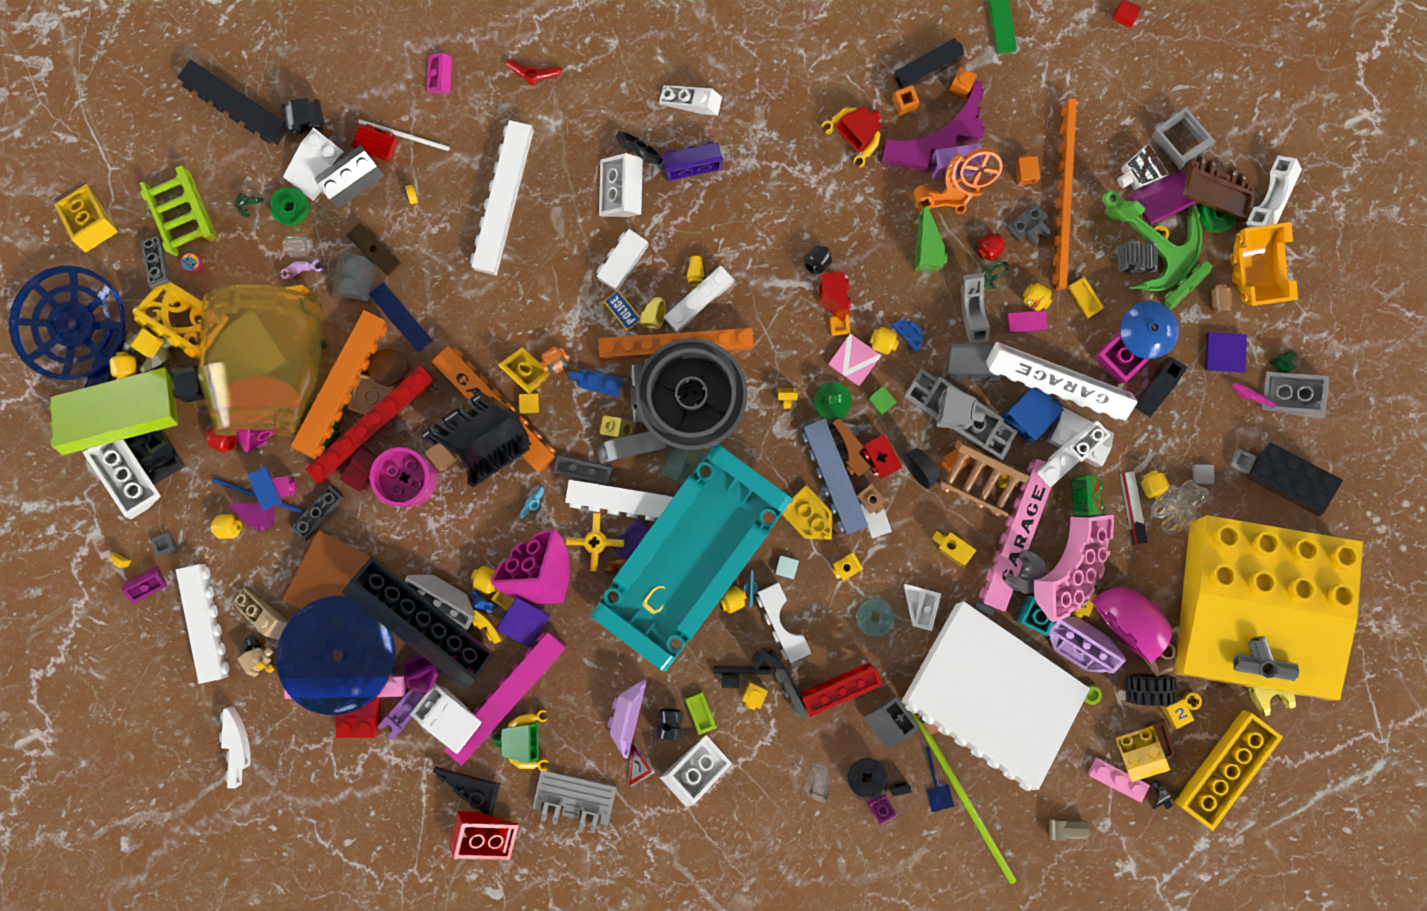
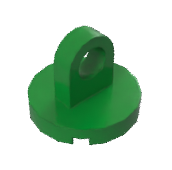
M826 383L817 390L814 396L815 410L826 420H834L836 417L841 419L851 408V394L840 383Z

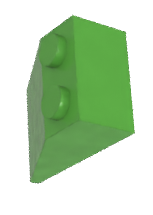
M924 207L918 215L914 271L938 273L944 264L947 263V253H944L945 246L928 207Z

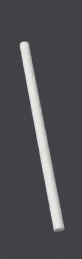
M359 119L358 121L360 125L366 126V124H370L383 132L384 130L389 131L394 135L446 151L450 149L449 146L364 120Z

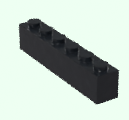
M191 59L177 77L183 82L181 85L183 88L191 93L193 90L199 93L197 97L206 103L211 101L214 103L212 107L221 113L226 111L230 114L228 116L236 123L241 121L245 124V129L253 134L255 132L261 135L259 138L268 144L272 142L278 145L288 131L283 120Z

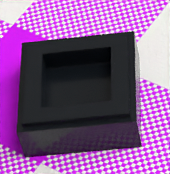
M908 782L889 786L892 796L912 793Z

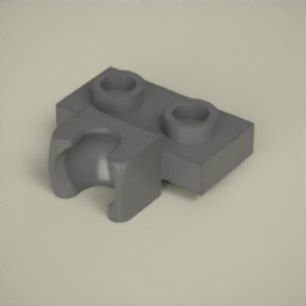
M1036 202L1006 226L1007 231L1018 242L1026 236V239L1034 247L1039 242L1037 234H1041L1044 238L1050 235V229L1043 223L1048 218V215Z

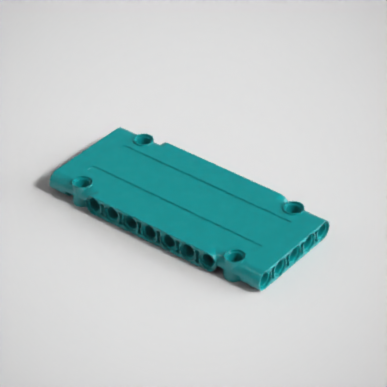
M720 444L714 445L703 461L697 466L695 472L687 478L615 576L612 585L590 613V616L660 670L666 672L760 547L793 498ZM705 465L711 469V473L707 477L701 474V468ZM766 512H771L774 515L773 522H765L763 515ZM658 586H664L665 589L658 588L652 593V595L647 600V604L650 605L654 610L660 609V607L663 605V608L660 612L652 614L650 611H648L645 607L642 606V602L654 588ZM611 591H615L618 594L617 601L610 599L609 594ZM673 638L680 640L681 646L679 648L672 646L671 640Z

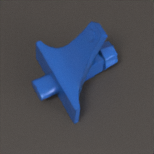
M477 590L470 594L474 601L471 604L473 610L483 609L487 613H492L499 606L482 597Z

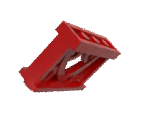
M868 662L802 691L800 696L810 717L882 686L883 683L876 667L871 666V663Z

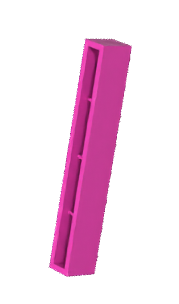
M551 631L547 634L543 632L536 640L538 644L535 648L530 647L523 654L525 659L521 663L518 661L510 669L512 674L508 678L504 676L497 684L499 686L497 691H491L485 697L487 702L482 707L479 705L472 712L482 723L459 753L456 754L450 748H445L444 751L461 766L567 647Z

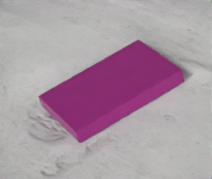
M1180 170L1130 194L1131 201H1138L1145 208L1142 216L1149 225L1197 203L1182 196L1186 176Z

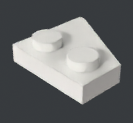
M904 584L912 626L932 631L941 593Z

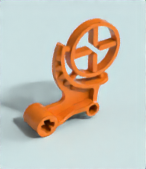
M978 148L972 150L964 157H962L961 153H957L946 169V189L943 192L931 191L925 185L915 188L913 195L917 207L922 210L924 207L931 209L950 206L954 207L956 213H964L969 200L973 196L982 195L983 189L981 187L990 185L1000 176L1003 164L999 154L991 148ZM978 155H983L980 164L984 172L993 173L990 177L978 181L981 176L978 165L968 163ZM990 155L997 158V167L986 165ZM958 164H959V174H960V176L956 178V177H955V172H956V168H957V166H958ZM964 169L976 170L972 180H968L963 176ZM963 181L967 186L962 185L959 182Z

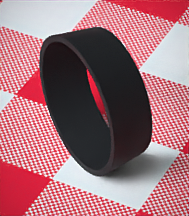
M915 448L903 455L906 467L921 486L929 489L939 480L936 466L921 449Z

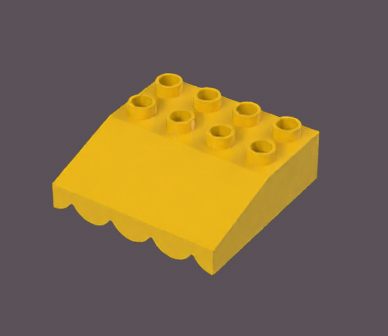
M1209 515L1191 521L1189 524L1179 624L1180 637L1177 644L1175 674L1199 677L1217 682L1234 683L1252 688L1276 690L1293 695L1316 697L1328 701L1340 700L1357 624L1363 542ZM1256 636H1265L1273 659L1298 664L1299 675L1295 681L1235 671L1233 670V657L1236 653L1251 655L1247 641ZM1268 663L1263 666V671L1268 668Z

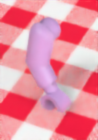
M315 260L313 263L310 261H295L281 270V277L290 280L300 272L310 271L311 269L322 272L324 268H317V264L322 262V260Z

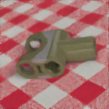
M177 324L172 325V327L180 328ZM138 333L124 344L123 348L126 352L130 353L136 350L130 344ZM162 335L160 338L163 339L164 343L153 358L147 357L145 363L139 369L140 374L164 368L174 361L175 358L169 350L173 346Z

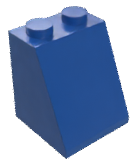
M1029 387L1000 416L1013 429L1018 431L1019 436L1028 443L1036 441L1064 409L1057 398H1052L1037 387Z

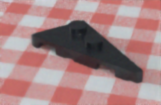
M435 766L433 773L436 774L438 779L449 784L458 796L470 803L471 807L477 808L483 814L493 816L500 783Z

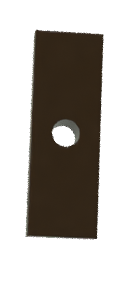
M360 222L346 235L387 276L401 264ZM377 247L376 252H372V249Z

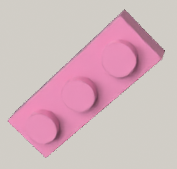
M1097 757L1087 774L1141 803L1150 787L1149 784L1141 780L1132 782L1129 774Z

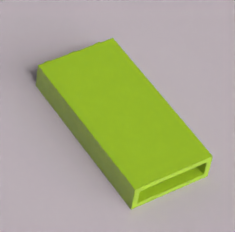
M164 367L50 397L51 405H49V412L52 420L50 422L52 430L50 441L52 447L62 455L178 425L176 399L173 396L174 384L170 372Z

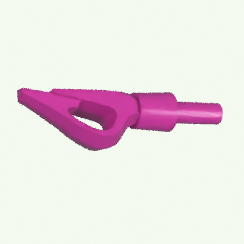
M1232 384L1241 398L1255 400L1260 404L1265 403L1273 408L1276 406V403L1266 399V396L1256 393L1243 385Z

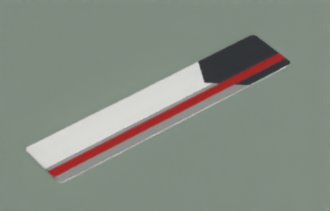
M1135 472L1121 473L1120 480L1132 544L1147 543Z

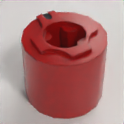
M1121 0L1113 14L1112 20L1131 28L1142 7L1128 0Z

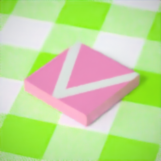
M850 333L828 365L859 387L881 355Z

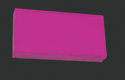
M1046 310L1007 314L1008 333L1048 329Z

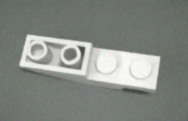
M1095 421L1048 458L1049 461L1036 474L1048 487H1052L1073 466L1089 456L1111 434L1099 421Z
M230 706L224 708L220 716V721L223 724L219 741L222 743L221 748L229 749L226 755L228 770L225 774L227 788H236L242 785V769L250 766V747L241 717L235 707Z

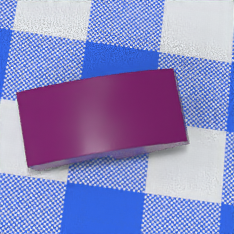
M886 795L877 801H867L880 826L897 817Z

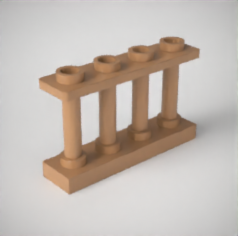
M958 440L955 448L959 451V456L946 480L939 477L937 482L940 488L948 493L950 491L957 493L956 496L965 501L970 499L974 501V505L982 509L985 506L996 516L1000 517L1002 514L1007 517L1009 513L1003 508L1016 483L1020 481L1027 483L1030 476L1025 471ZM972 457L976 459V464L963 488L953 484L965 460ZM986 465L993 467V472L980 495L978 496L970 492L982 468ZM1005 473L1009 475L1008 478L1010 480L997 503L986 500L999 475Z

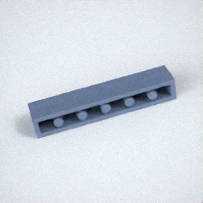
M823 419L803 427L802 438L804 443H808L811 450H808L811 460H815L818 467L815 470L819 479L823 478L825 485L822 487L826 497L830 496L832 503L830 507L833 514L838 515L840 521L837 522L840 532L848 535L868 527L826 420Z

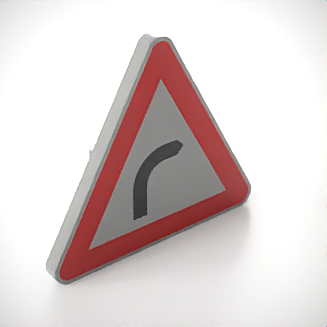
M633 743L631 747L629 786H634L654 774V768L649 763L650 761L647 760L636 743Z

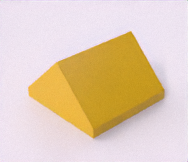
M523 347L499 364V367L529 394L550 374L549 371L545 372L542 365Z

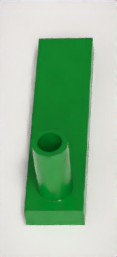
M988 0L997 55L1016 52L1017 46L1009 0Z

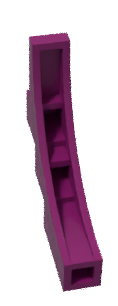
M974 81L963 109L943 129L916 140H886L881 163L925 172L927 167L932 164L933 155L930 154H934L935 150L958 147L959 141L976 144L980 138H983L985 127L982 126L983 120L978 119L981 107H978L979 100H982L984 89L981 88L982 81Z

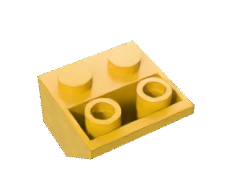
M1153 726L1115 738L1132 782L1170 770Z

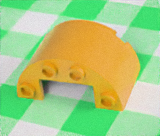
M1291 222L1244 228L1236 234L1233 253L1230 255V262L1233 265L1232 281L1236 284L1244 303L1255 306L1298 300L1297 280L1288 281L1285 242L1293 241Z

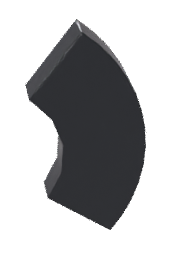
M617 132L616 138L621 147L636 153L644 162L661 165L663 159L650 145L647 146L639 138L629 133Z

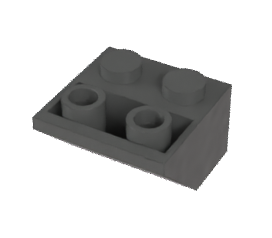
M892 694L863 716L886 749L904 741L920 729L895 694Z

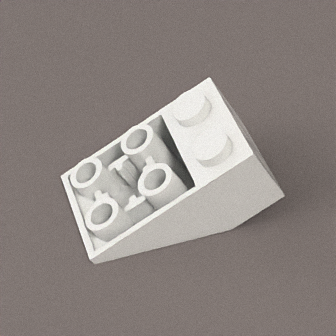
M434 683L432 689L425 694L410 714L423 728L456 754L459 753L482 723L447 688Z

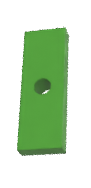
M1208 261L1202 265L1198 264L1192 270V275L1189 278L1184 277L1179 282V287L1175 291L1171 290L1164 298L1166 300L1165 306L1172 310L1210 274L1212 265Z

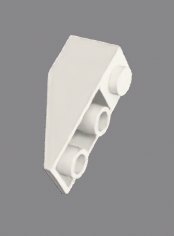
M663 85L659 104L699 114L718 115L722 97L712 88Z

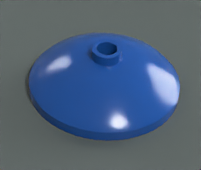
M1143 301L1133 305L1126 311L1120 323V336L1124 346L1135 356L1144 359H1154L1167 354L1176 344L1179 335L1178 321L1174 313L1164 304L1155 301ZM1152 325L1156 326V331L1151 329Z

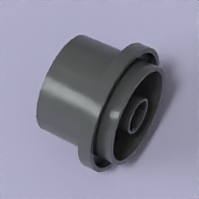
M680 339L662 346L645 362L636 384V404L642 421L657 439L674 448L701 450L722 442L739 425L747 404V384L738 362L724 348L703 339Z

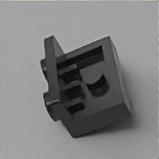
M763 648L761 651L757 650L752 658L753 668L758 670L763 660L781 670L784 662L781 659V654L772 649L770 652Z

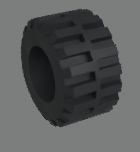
M1141 673L1130 674L1125 677L1126 701L1131 704L1168 706L1177 702L1176 678L1171 675L1164 674L1156 677L1155 674Z

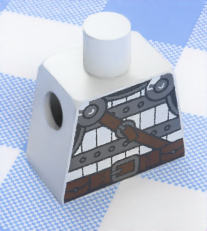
M1148 144L1121 168L1124 175L1119 177L1117 181L1122 188L1131 184L1134 190H1138L1163 179L1168 175V172L1150 144Z

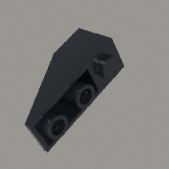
M1173 357L1164 359L1134 408L1151 417L1177 385L1187 366Z

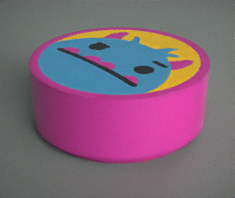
M187 253L181 258V266L185 271L195 273L201 269L202 260L194 253Z

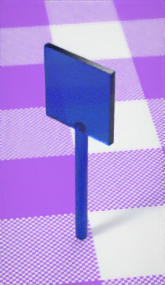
M926 746L935 788L926 790L931 811L936 812L952 808L954 803L949 784L939 786L930 748Z

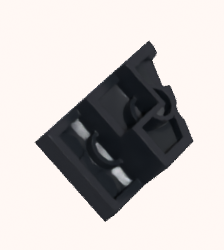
M162 430L124 439L153 485L185 467L177 451Z

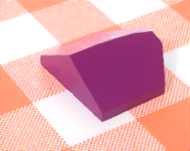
M422 655L403 662L405 687L422 693L430 691L438 676V668Z

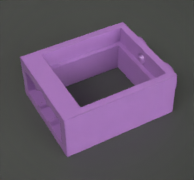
M981 143L935 150L930 166L932 180L945 179L946 169L957 153H961L962 157H964L972 150L982 148ZM983 155L972 158L968 163L977 164L980 169V160ZM959 164L956 168L955 177L960 176ZM964 169L963 176L974 175L976 170Z

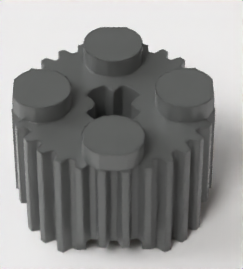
M1129 241L1128 245L1118 246V271H1123V274L1133 275L1136 272H1144L1146 270L1147 273L1157 271L1158 249L1156 242L1140 244V241Z

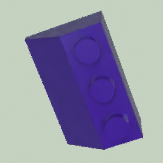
M706 142L700 147L687 146L681 151L669 150L665 152L662 158L667 181L723 170V157L719 144Z

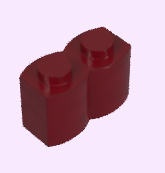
M360 447L343 472L340 480L358 492L367 491L371 486V467L378 456L364 447Z

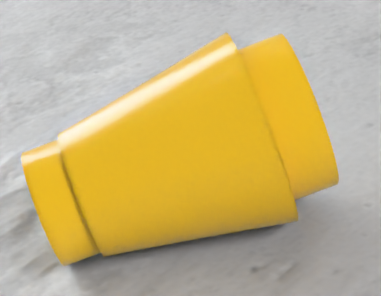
M700 256L690 257L686 277L689 285L698 286L705 280L702 258Z

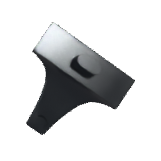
M1158 780L1152 782L1151 786L1157 794V799L1152 809H1156L1162 804L1166 809L1171 808L1173 804L1170 800L1179 795V793L1168 792L1164 786H1161Z

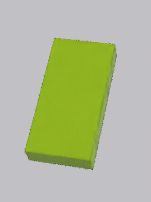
M703 691L685 698L699 735L717 728Z

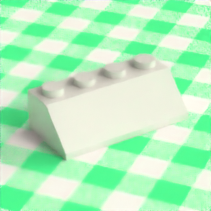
M124 439L92 447L83 452L126 518L133 519L149 509L161 497Z

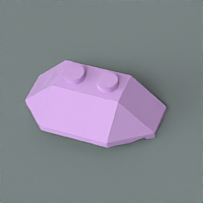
M1066 617L1055 621L1049 632L1054 651L1085 671L1114 674L1126 661L1124 655L1109 636L1079 617Z
M645 679L621 692L618 698H614L612 709H615L614 717L610 716L607 728L611 729L610 736L622 756L627 759L647 682Z

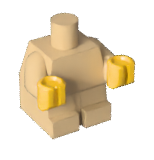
M271 646L266 649L256 648L250 650L238 658L246 674L253 677L257 676L259 671L264 668L268 673H272L275 670V667L270 664L271 658L269 656L274 653Z

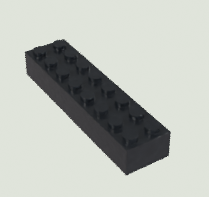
M371 557L342 591L343 594L465 690L477 679L494 655L491 650L374 557Z

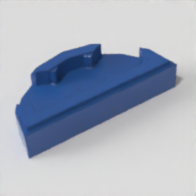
M899 320L890 325L915 353L919 351L923 339L922 331L918 325L906 320Z

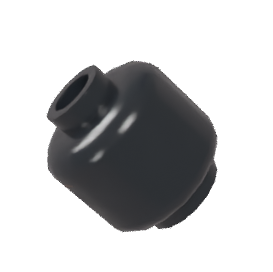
M814 246L804 256L805 268L812 274L823 273L832 263L831 251L827 247Z

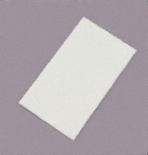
M873 499L870 502L874 504L876 503V499ZM860 504L872 538L892 532L884 509L878 514L875 512L869 514L863 505Z

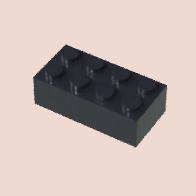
M1271 442L1265 446L1247 477L1248 480L1317 516L1325 513L1343 482V479Z

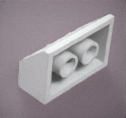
M624 153L600 160L599 216L631 217L641 215L643 160L641 157Z
M1062 407L1064 411L1056 418L1045 441L1061 448L1093 422ZM1107 430L1111 435L1083 461L1095 467L1103 466L1112 448L1114 433Z

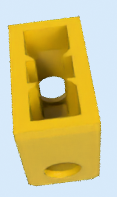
M937 530L931 538L940 545L938 549L940 552L962 568L965 567L976 552V549L951 532L946 536L940 530ZM953 543L955 545V549H949L947 547V544Z

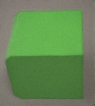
M885 387L880 388L868 398V402L879 416L897 403Z

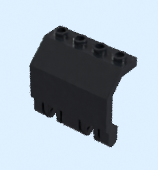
M481 391L468 399L469 406L461 404L441 418L439 421L441 426L434 423L422 432L425 440L433 445L442 444L461 458L467 468L468 485L472 487L483 482L530 450L529 435L516 413L494 397H489Z

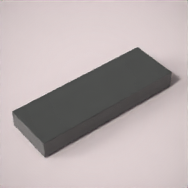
M556 455L552 473L609 486L613 467Z

